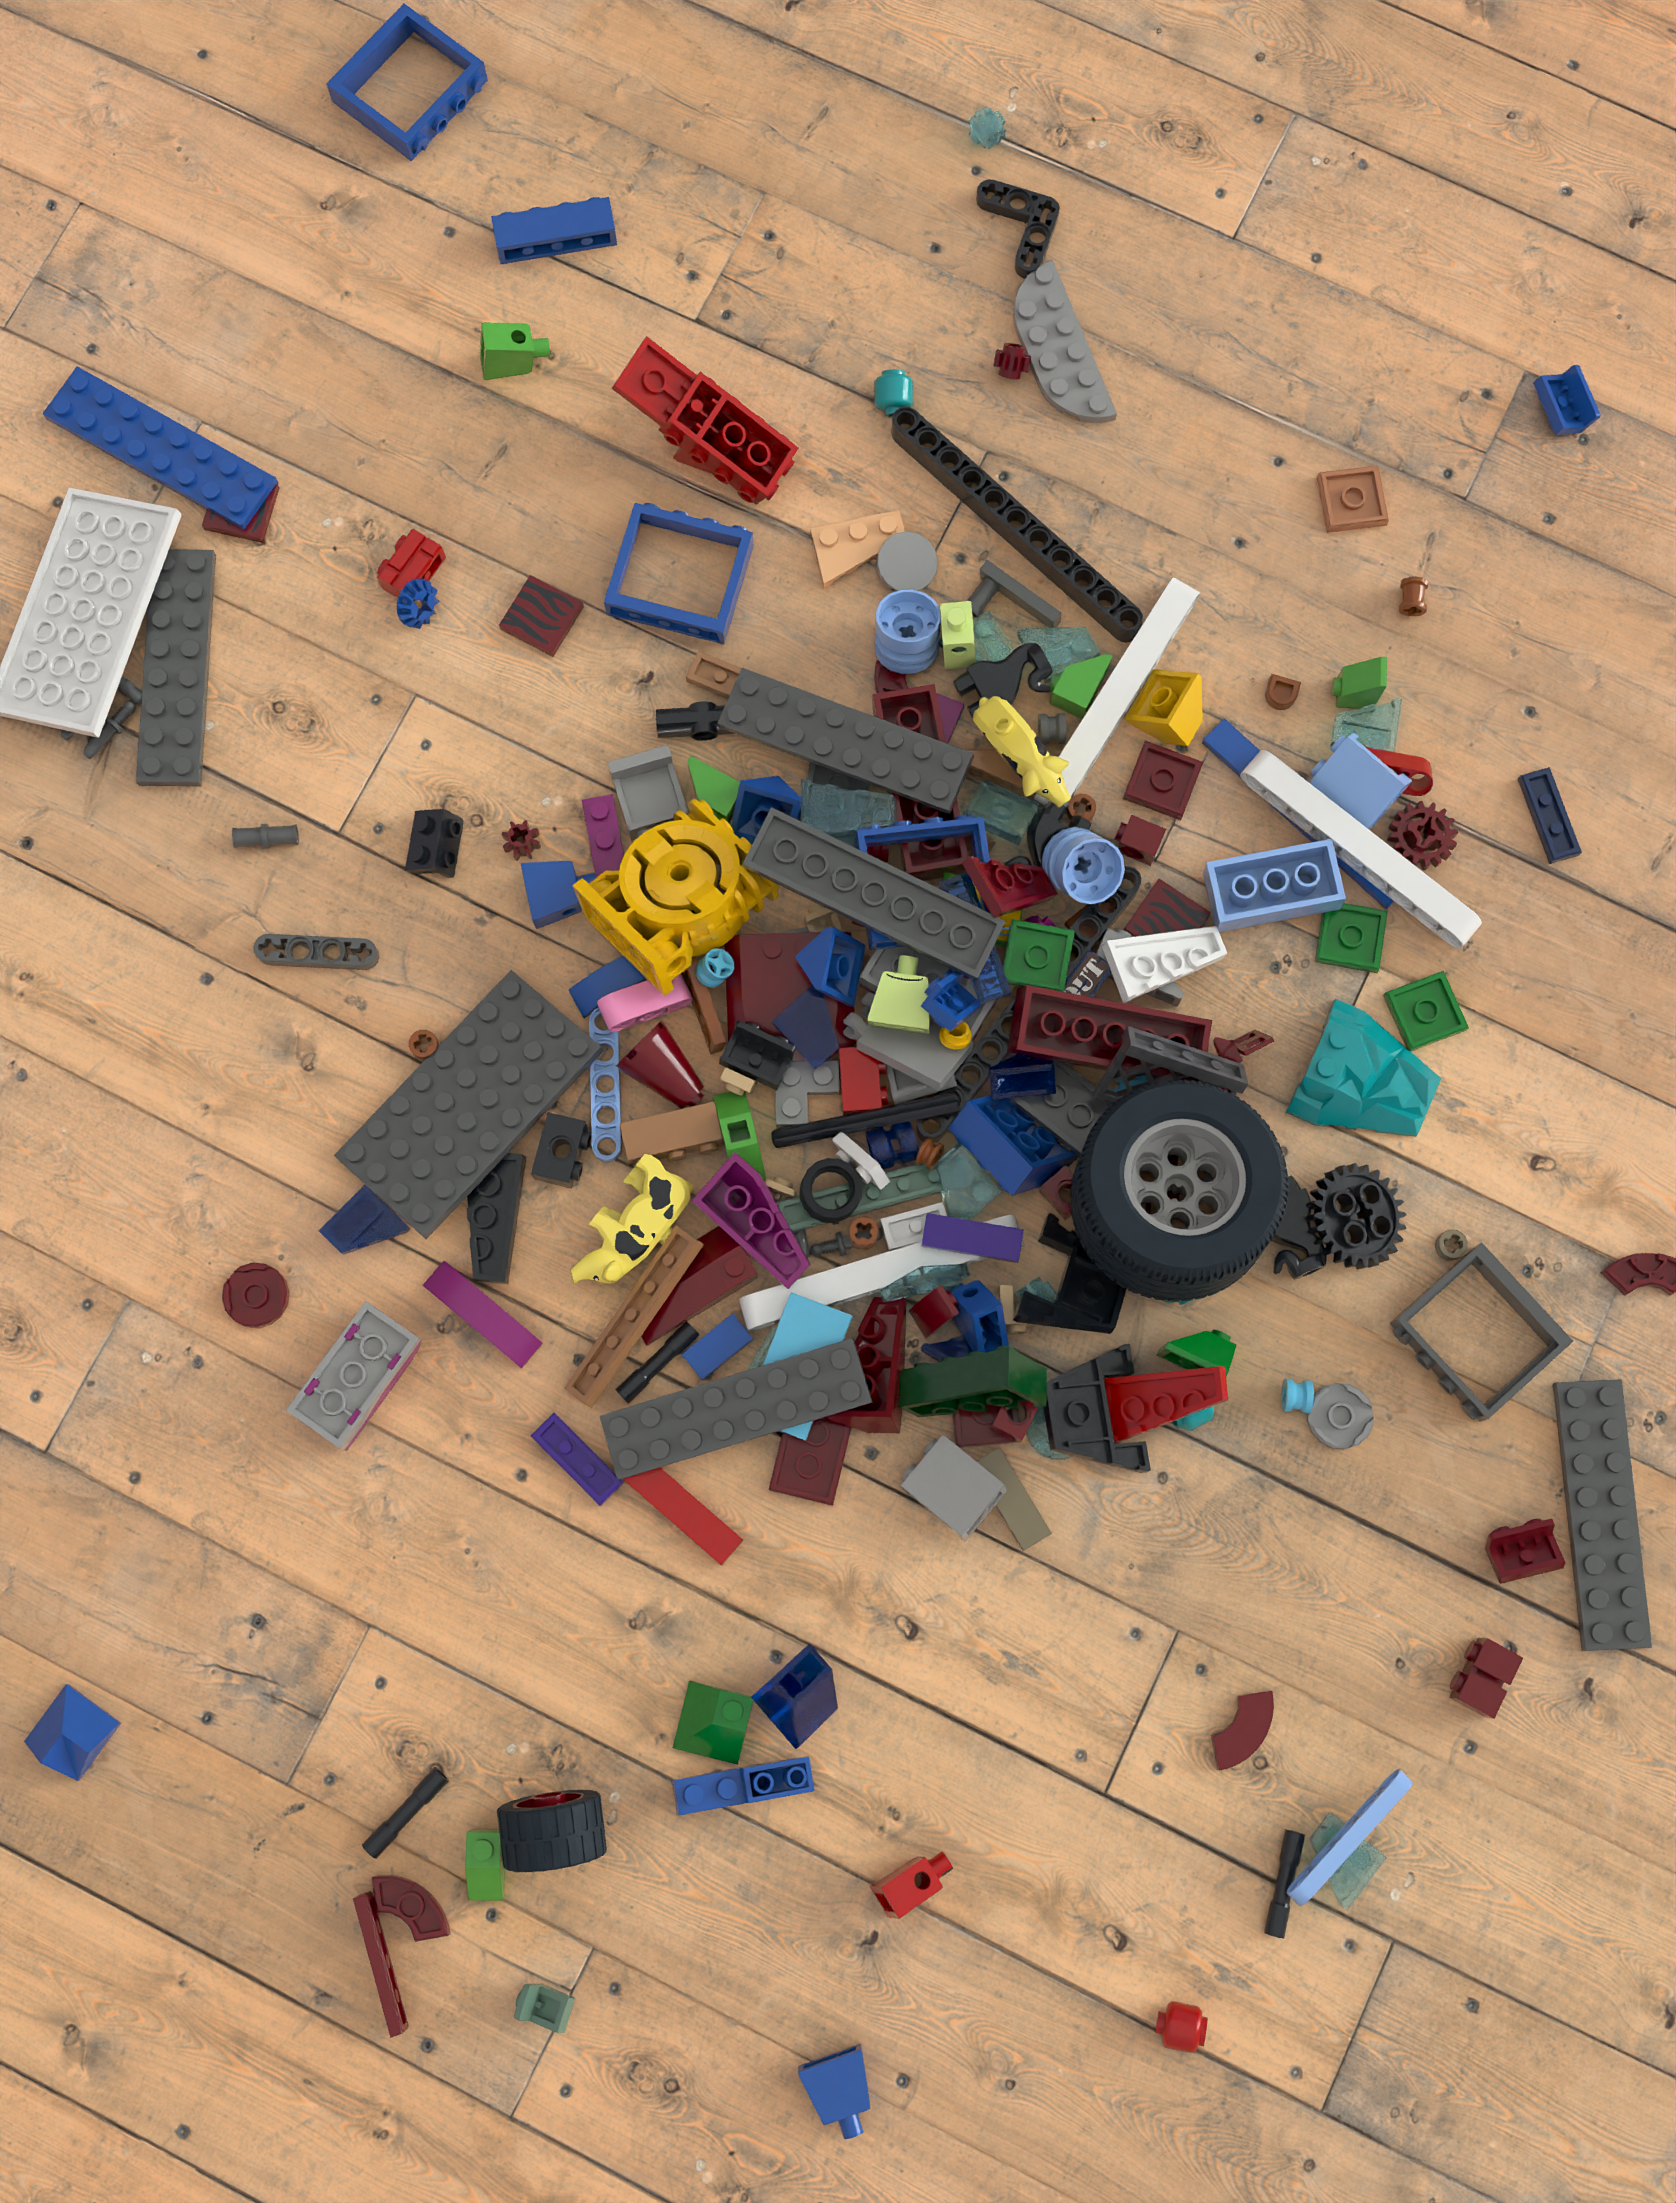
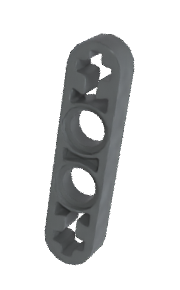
M263 934L257 938L253 946L256 957L262 963L271 966L369 970L375 967L379 961V951L374 943L363 938ZM269 943H272L276 949H285L286 958H284L281 951H271L270 956L267 957L262 948H268ZM303 943L309 946V953L305 958L297 959L293 957L292 952L296 945ZM330 945L339 946L341 953L337 959L330 961L324 958V952ZM347 946H350L349 949L352 953H362L363 948L367 947L371 956H366L365 961H361L359 956L349 955L350 961H347Z

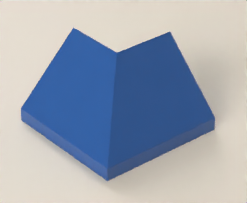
M780 776L741 780L731 822L734 834L739 839L744 837L750 844H753L771 807L800 820L802 798Z
M826 927L795 958L816 990L848 1006H855L866 945L835 927Z
M66 1684L24 1742L41 1764L80 1781L121 1722L72 1686Z

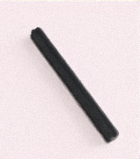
M949 1093L784 1127L771 1132L772 1142L776 1148H782L835 1137L840 1132L850 1134L948 1114L960 1110V1101L956 1093Z

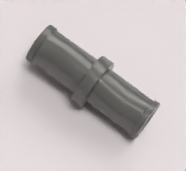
M261 824V827L232 828V841L234 848L262 846L263 849H269L271 845H298L299 833L297 824L269 827L268 824Z

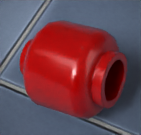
M1171 2001L1168 2003L1165 2012L1158 2011L1155 2033L1162 2034V2043L1165 2048L1194 2053L1198 2046L1204 2047L1208 2017L1202 2016V2011L1198 2006Z

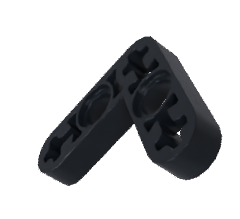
M984 180L977 187V205L984 211L1027 223L1016 254L1014 267L1016 273L1025 279L1044 262L1058 221L1059 203L1050 196L996 180ZM989 192L994 193L991 199L985 198ZM1003 195L1006 196L1005 204L1001 203ZM1018 198L1023 200L1026 206L1022 209H1015L1010 205V201ZM1045 209H1049L1050 212L1047 214L1045 223L1040 222L1042 212ZM1039 232L1045 236V240L1041 243H1034L1030 240L1029 235ZM1029 252L1034 253L1030 266H1024Z

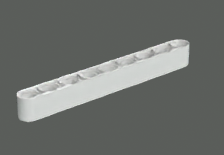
M1175 577L1167 585L1059 758L1069 761L1068 766L1062 771V775L1071 798L1076 794L1200 595L1199 591ZM1038 794L1034 797V800L1045 806L1049 802L1048 799ZM1069 801L1064 804L1066 808L1068 806Z
M1266 750L1259 751L1241 772L1240 777L1249 788L1317 841L1332 839L1337 857L1451 946L1459 949L1463 948L1481 926L1482 921L1474 911Z
M1014 1214L983 1222L1019 1229ZM921 1241L798 1279L789 1289L781 1284L746 1295L739 1299V1304L747 1330L754 1331L780 1322L791 1292L833 1307L988 1258L921 1247Z

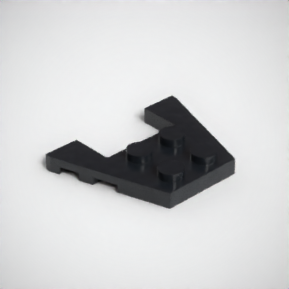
M1049 1213L1044 1220L1038 1242L1068 1255L1058 1292L1053 1303L1024 1290L1020 1296L1013 1321L1111 1334L1116 1328L1127 1288L1116 1284V1281H1112L1107 1277L1104 1271L1101 1272L1095 1265V1262H1092L1087 1255V1250L1085 1251L1076 1232L1074 1230L1071 1232L1066 1230L1058 1223L1060 1219Z
M1124 1344L1047 1381V1402L1043 1409L1050 1451L1138 1473L1151 1471L1146 1441L1115 1444L1104 1377L1125 1376L1134 1373L1130 1344Z

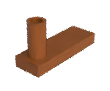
M693 956L691 966L684 970L682 975L693 997L692 1004L710 1054L723 1051L727 1041L708 988L701 984L695 975V967L698 961L696 956Z

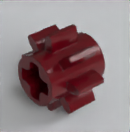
M1004 343L1003 350H996L993 366L999 367L998 375L1010 379H1020L1021 372L1028 373L1031 355H1025V346Z
M524 820L522 824L516 825L514 822H510L511 828L509 831L501 833L503 839L509 841L503 845L505 853L513 850L516 861L520 859V856H527L529 859H532L531 853L534 848L541 849L540 842L534 839L540 835L538 829L533 828L530 830L527 820ZM522 837L526 842L520 844L517 838Z

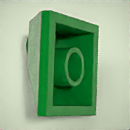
M1213 1329L1212 1332L1203 1331L1167 1342L1158 1350L1156 1356L1186 1370L1225 1366L1227 1377L1237 1345L1230 1342L1231 1337Z
M689 1681L673 1748L738 1765L754 1697Z

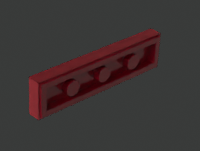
M369 1891L354 1897L353 1901L391 2038L403 2034L409 2025L379 1914L376 1913L373 1892Z

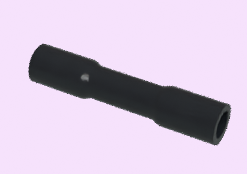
M686 1321L650 1359L630 1374L615 1390L629 1404L650 1383L655 1375L675 1356L680 1355L699 1336V1333Z
M434 1767L414 1788L412 1794L362 1844L364 1850L374 1859H377L397 1838L399 1832L418 1811L428 1804L449 1782L448 1778L438 1768Z
M1285 1829L1274 1895L1269 1905L1264 1929L1265 1934L1283 1939L1285 1937L1291 1899L1286 1892L1295 1880L1296 1870L1300 1864L1305 1834Z

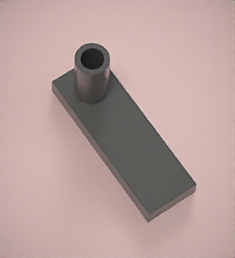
M989 560L985 561L980 568V579H982V582L967 600L971 601L972 616L977 618L998 591L1053 631L1061 622V612Z

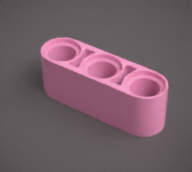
M682 973L672 980L674 989L665 997L646 980L607 994L599 999L597 1005L609 1032L613 1033L677 1011L692 1003L693 997Z

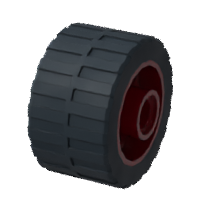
M565 1790L547 1792L510 1801L497 1809L503 1867L508 1871L526 1873L572 1867L596 1860L607 1851L601 1795L597 1791Z

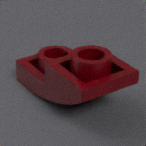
M942 1285L923 1297L909 1310L925 1339L935 1334L943 1325L952 1321L959 1314L956 1309L958 1308L956 1298L949 1290L945 1291Z

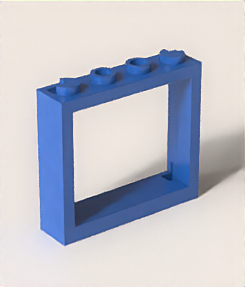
M403 3L326 85L334 104L412 161L422 150H426L429 142L438 133L445 130L448 122L457 113L464 110L467 102L475 93L482 91L481 87L488 79L482 60ZM414 32L465 71L405 133L357 97L355 93Z
M634 503L604 600L606 615L725 644L754 546L753 532H749L746 528L738 525H733L732 527L722 525L711 518L698 519L690 517L687 513L679 510L673 512L662 510L652 503H645L644 505ZM641 523L738 547L718 619L619 594Z
M966 814L955 817V820L943 821V818L934 817L924 820V823L911 824V821H899L893 823L892 827L880 828L878 824H871L870 827L857 830L854 837L855 848L867 853V847L971 836L974 857H978L980 862L987 863L990 861L984 817H966ZM980 895L981 909L992 914L986 908L984 900ZM866 927L869 950L904 947V945Z

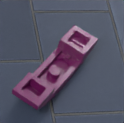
M443 1261L423 1284L427 1290L520 1368H523L543 1344L447 1262Z

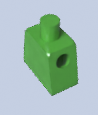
M481 323L479 354L483 379L491 380L529 374L532 372L533 358L550 357L549 339H532L530 325L525 323Z

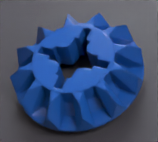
M414 579L408 582L401 590L397 600V614L404 625L420 629L422 624H430V615L436 614L434 606L440 602L435 597L437 589L431 586V582L424 579ZM420 600V602L423 603L422 607L418 608V606H416V603H414L413 601Z

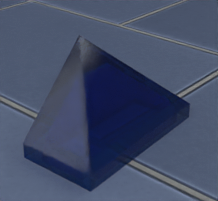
M1016 1054L989 1068L992 1100L1056 1094L1053 1061Z

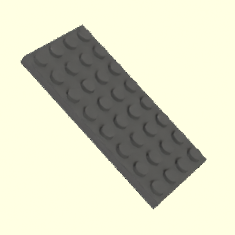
M510 970L437 1047L436 1051L424 1060L334 1156L421 1236L427 1239L604 1050L529 984Z

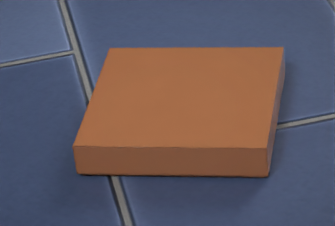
M1378 465L1318 473L1317 482L1327 533L1387 526L1389 519Z

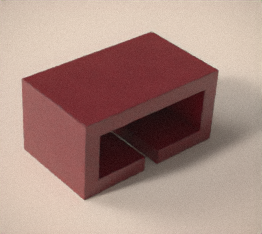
M1478 1638L1477 1641L1473 1640L1469 1644L1464 1655L1467 1662L1462 1672L1457 1671L1450 1683V1689L1453 1691L1449 1698L1485 1718L1495 1719L1508 1692L1502 1689L1504 1683L1511 1685L1523 1657L1488 1638Z

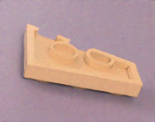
M900 510L810 528L824 588L833 584V581L837 578L853 573L857 570V567L869 560H876L885 540L896 533L905 532Z

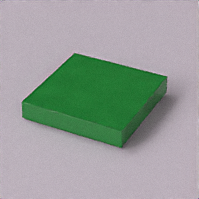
M1343 903L1340 910L1322 913L1315 962L1378 973L1388 911Z
M1012 919L1000 981L1003 984L1023 987L1029 985L1064 992L1075 930Z
M1444 971L1385 992L1383 995L1403 1042L1409 1051L1417 1050L1469 1029Z

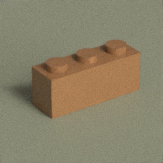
M714 1102L619 1123L630 1166L636 1165L644 1154L652 1155L658 1160L668 1158V1161L671 1162L686 1158V1153L699 1151L700 1154H708L717 1151L718 1146L724 1145Z

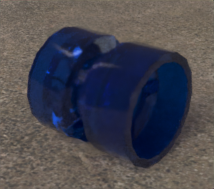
M910 1121L891 1125L890 1130L880 1127L865 1132L870 1156L880 1164L883 1170L894 1167L896 1161H900L902 1164L916 1161L919 1148ZM897 1139L900 1149L894 1151L891 1140Z

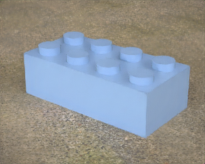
M1332 839L1206 862L1203 872L1214 926H1217L1219 932L1340 910L1346 899Z

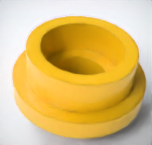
M963 1022L952 1031L942 1027L939 1039L945 1047L960 1050L970 1044L972 1033L968 1024Z

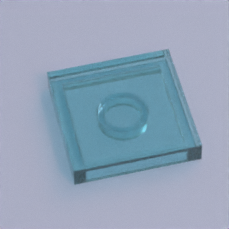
M983 779L965 809L964 814H966V817H984L985 831L1019 846L1034 814L1038 812L1040 804Z

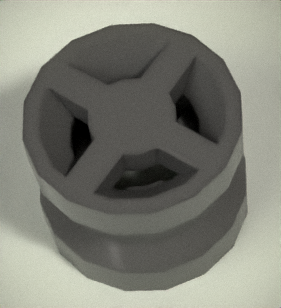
M1057 713L1054 717H1049L1047 714H1039L1038 738L1043 745H1046L1049 741L1065 744V713Z

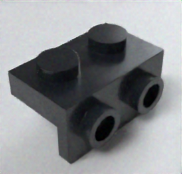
M446 809L415 811L405 871L412 874L438 873L446 878H453L463 830V819Z
M738 1020L734 1026V1032L720 1057L719 1064L777 1091L793 1060L796 1047L785 1037L779 1035L772 1036L763 1032L758 1025L752 1022L744 1023Z

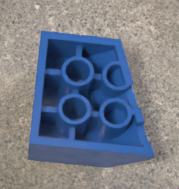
M1004 1092L969 1100L948 1129L956 1137L957 1142L974 1155L978 1164L983 1169L988 1170L999 1182L1000 1187L1012 1196L1041 1187L1065 1165L1069 1167L1080 1157L1057 1142L1058 1139L1043 1127H1038L1034 1124V1120L1009 1102L1011 1097Z

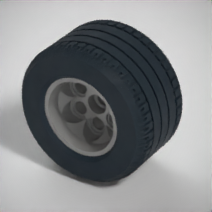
M1194 1080L1162 1081V1083L1159 1081L1137 1088L1109 1106L1095 1122L1087 1136L1074 1170L1070 1189V1209L1076 1234L1084 1250H1087V1255L1092 1262H1095V1265L1101 1272L1104 1271L1107 1277L1112 1281L1115 1280L1116 1284L1121 1287L1128 1288V1291L1135 1294L1139 1293L1147 1298L1153 1297L1155 1300L1179 1302V1300H1197L1205 1298L1207 1295L1216 1294L1237 1282L1251 1269L1280 1226L1288 1199V1172L1284 1155H1282L1283 1151L1279 1142H1277L1274 1132L1270 1130V1126L1261 1118V1115L1255 1109H1252L1251 1105L1247 1104L1244 1100H1240V1097L1235 1096L1233 1093H1228L1227 1090ZM1176 1155L1181 1158L1183 1165L1173 1166L1167 1157ZM1139 1172H1151L1155 1177V1181L1146 1182L1142 1180ZM1197 1172H1208L1212 1177V1181H1201L1197 1176ZM1171 1190L1173 1194L1180 1193L1183 1200L1179 1202L1176 1198L1170 1199L1167 1192ZM1141 1204H1153L1157 1213L1148 1214ZM1198 1204H1210L1214 1209V1213L1211 1215L1204 1214L1200 1211ZM1170 1220H1182L1186 1225V1229L1173 1228Z

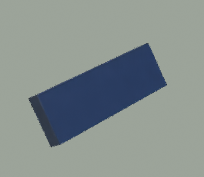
M1550 767L1520 775L1518 782L1549 864L1579 856L1582 851Z

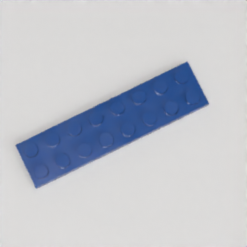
M78 366L43 412L45 418L204 509L214 512L243 530L274 486L278 484L276 477Z

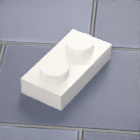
M840 1132L832 1139L839 1150L836 1153L837 1158L855 1167V1170L859 1173L861 1180L865 1184L871 1181L881 1190L890 1182L880 1164L843 1132Z
M943 1202L880 1219L888 1250L892 1251L921 1242L926 1214L947 1216Z

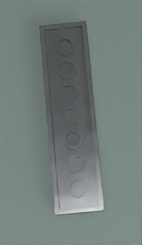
M169 549L148 604L136 783L139 786H202L216 564L214 550Z
M741 668L717 723L719 728L947 814H950L974 758L973 753L745 668Z
M772 807L742 864L743 868L977 981L1006 922L998 917L994 918L992 914Z
M854 1338L600 1415V1420L617 1480H621L870 1404L873 1401Z
M1622 1379L1553 1383L1581 1650L1652 1648Z

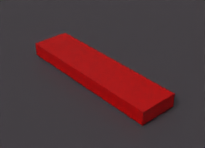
M662 1468L623 1479L721 1566L742 1543L743 1539Z

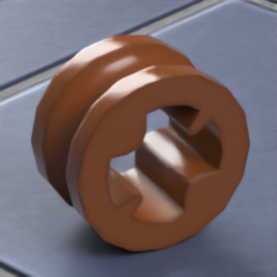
M1082 793L1073 796L1067 807L1068 818L1072 820L1074 815H1078L1076 814L1077 809H1073V807H1079L1080 803L1086 805L1085 809H1089L1090 812L1085 811L1083 816H1079L1090 822L1096 811L1094 799Z
M418 1030L409 1039L410 1051L417 1059L422 1061L431 1056L440 1045L436 1036L428 1030ZM422 1038H426L428 1042L432 1040V1045L427 1047V1052H422L420 1048L416 1050V1046L421 1044Z
M927 1138L917 1154L916 1164L920 1166L926 1164V1168L932 1171L942 1157L944 1145L941 1143L935 1145L933 1139Z

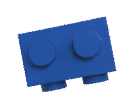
M1572 365L1563 374L1540 376L1533 382L1538 398L1545 409L1555 435L1582 433L1600 418L1601 414L1579 365Z
M951 969L940 980L936 978L924 992L928 997L921 1005L923 1009L933 1016V1020L939 1026L949 1031H952L975 1014L982 1005L977 998L959 984L964 975L957 971L953 972Z

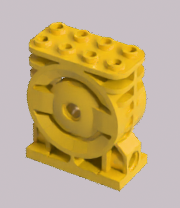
M695 798L688 802L690 810L688 815L678 810L673 814L675 821L662 823L640 835L626 851L619 871H604L589 884L581 878L572 885L586 920L664 997L674 989L672 980L691 966L693 956L706 954L710 950L718 949L737 934L742 925L750 919L748 913L750 909L759 913L764 909L763 898L766 897L774 901L779 897L778 884L742 867L752 846L750 842L744 837L739 839L734 834L731 825L723 818L719 820L706 801H698ZM715 863L721 865L722 868L719 884L726 891L724 895L717 889L718 873ZM645 885L650 898L655 904L651 903L644 896L642 890Z

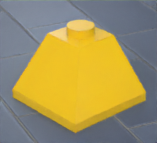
M1153 669L1124 720L1165 744L1188 746L1203 721L1202 677L1199 673Z

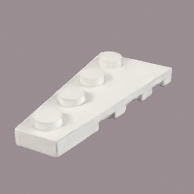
M1217 926L1108 940L1102 946L1123 1003L1218 962L1227 954Z

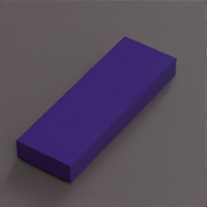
M927 1213L921 1247L1018 1263L1024 1229Z
M555 1413L531 1435L599 1506H602L624 1483L622 1480H617L616 1474Z

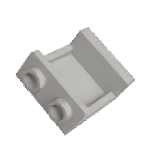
M668 745L608 762L631 841L657 825L675 821L673 814L678 810L683 811L687 815L689 814Z
M942 1435L939 1440L934 1438L923 1451L925 1456L917 1466L912 1464L902 1476L904 1482L900 1486L908 1495L915 1498L965 1542L1007 1492L1005 1484L945 1435Z

